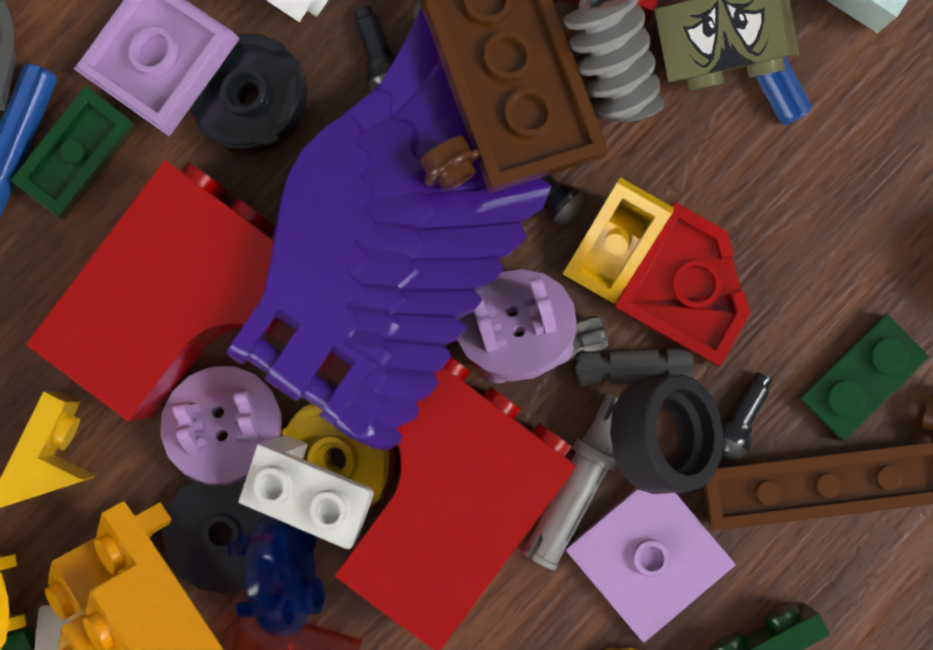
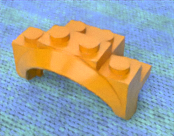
M125 501L102 512L95 538L51 562L48 578L49 586L45 588L47 600L60 620L64 621L68 618L71 620L61 628L58 642L59 650H223L150 540L154 532L169 525L171 522V517L160 502L136 516L133 515Z

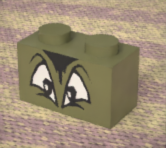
M690 0L654 9L668 82L687 80L689 91L725 84L723 72L739 68H747L748 78L781 72L785 70L783 59L800 55L790 0Z

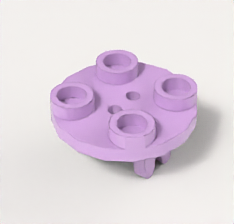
M524 269L501 272L493 283L476 291L483 300L475 311L457 319L467 327L457 339L461 350L468 362L480 371L483 378L492 383L536 378L557 365L567 362L574 350L573 341L577 332L574 303L564 287L544 273ZM512 312H516V313H517L516 316H513V317L508 316V315H509L510 313H512ZM518 332L524 333L521 337L515 336Z
M211 366L189 375L171 392L162 411L160 437L168 458L189 479L206 485H233L247 478L257 444L281 437L282 414L274 393L256 374L235 366ZM217 410H224V415L221 418H215ZM221 433H228L225 441L218 440Z

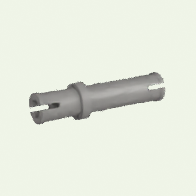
M606 392L604 400L583 439L576 438L571 448L575 451L571 462L577 467L546 507L528 542L521 550L526 557L531 558L533 556L531 560L551 570H556L566 546L577 529L608 469L614 471L617 466L612 449L610 428L612 411L618 398Z

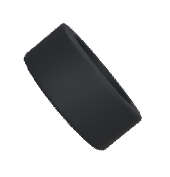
M684 374L634 381L621 392L612 411L610 437L614 458L623 476L634 487L650 494L688 492L702 488L715 475L722 457L724 436L720 413L711 394L698 380ZM662 403L671 412L678 436L677 454L672 466L666 462L659 448L656 431L658 412Z

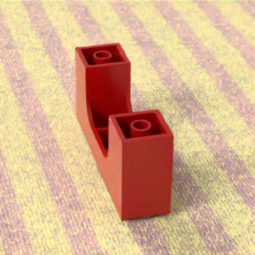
M164 160L26 345L128 422L154 418L170 397L171 392L180 384L204 350L221 335L243 328L261 301L273 243L270 235L275 230V225L240 199L235 202L232 208L221 201L228 193V190L189 161L182 170H179ZM275 317L267 330L268 334L285 346L296 332L294 328ZM330 352L319 371L337 385H340L352 366ZM452 357L438 373L434 374L439 384L431 395L416 403L419 408L417 418L397 428L402 434L401 442L398 444L401 455V474L397 489L335 574L336 578L432 650H441L577 467L565 457L571 449L569 444L539 422L531 432L514 419L521 410L518 406L491 386L483 395L464 382L471 371Z

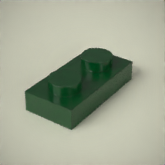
M85 85L10 181L56 217L64 220L138 126Z
M883 314L840 354L797 399L837 440L845 441L930 357L888 314Z
M789 603L767 614L763 618L765 626L746 636L740 631L729 634L712 644L710 650H804L830 636V633L817 611L807 604L797 607L796 603Z

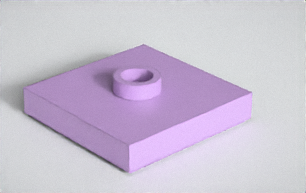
M123 0L74 69L170 137L240 38L233 31L186 0Z
M636 487L565 548L567 553L643 643L736 566L676 493L650 494L638 490Z

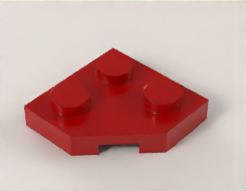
M673 202L671 204V207L674 208L672 215L613 308L684 349L690 350L691 353L712 365L721 367L750 316L745 292L741 290L732 258L734 253L728 231L677 202Z

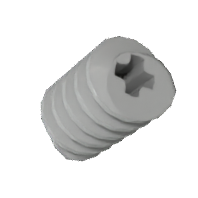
M580 0L579 8L568 13L564 18L565 26L568 29H585L572 37L569 43L574 52L587 53L577 60L576 65L580 74L590 76L583 81L588 97L595 98L591 101V105L598 120L638 121L653 116L664 107V100L658 94L660 91V80L655 72H653L655 69V58L650 50H648L650 36L646 29L643 28L645 14L640 5L637 4L639 0Z

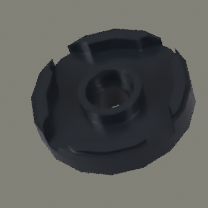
M238 34L239 41L190 107V111L195 117L201 132L214 144L235 154H258L278 146L295 131L306 110L308 84L302 65L281 42L263 34ZM258 89L257 99L252 104L245 105L246 96L251 91Z
M246 479L233 485H206L201 482L192 481L178 491L166 510L171 517L170 524L163 527L162 530L166 556L179 576L199 589L219 593L245 589L265 576L281 553L285 533L284 522L238 503ZM216 522H225L231 527L233 534L230 542L220 543L215 540L212 529Z

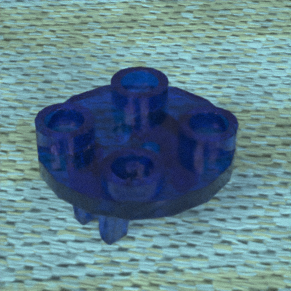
M266 515L256 524L252 535L239 537V541L227 543L229 556H246L245 574L248 601L235 604L237 617H255L263 631L273 637H284L297 634L306 624L309 614H319L322 611L325 590L322 581L316 577L315 556L313 552L317 536Z

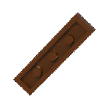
M926 441L717 467L715 475L703 486L708 527L712 531L931 505L933 504V442Z

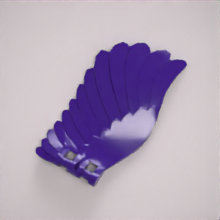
M422 8L418 11L410 32L392 66L376 88L345 112L343 116L328 124L302 149L287 177L280 200L262 299L227 351V355L242 365L248 360L266 372L265 380L294 400L298 401L302 396L322 410L319 416L348 437L372 448L388 450L401 442L402 434L397 428L417 418L419 408L416 403L428 398L439 384L434 374L438 373L451 358L449 350L443 346L455 342L467 328L464 323L457 319L473 313L483 299L476 291L493 283L500 275L504 265L499 259L509 256L525 241L527 236L521 223L543 209L551 189V185L538 178L489 194L477 160L472 163L476 174L468 181L451 190L443 191L439 183L429 186L424 182L427 174L419 160L428 151L457 136H463L471 151L473 149ZM275 317L296 330L282 352L263 339ZM330 352L352 366L338 388H335L316 375Z

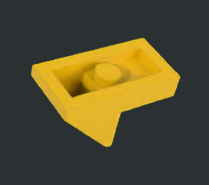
M620 177L606 197L596 218L564 270L563 275L615 304L672 215L674 208Z
M45 391L42 393L0 478V508L95 478L94 474L54 455L57 449L63 451L67 448L78 429L80 418L74 416L81 402L80 400L61 391Z

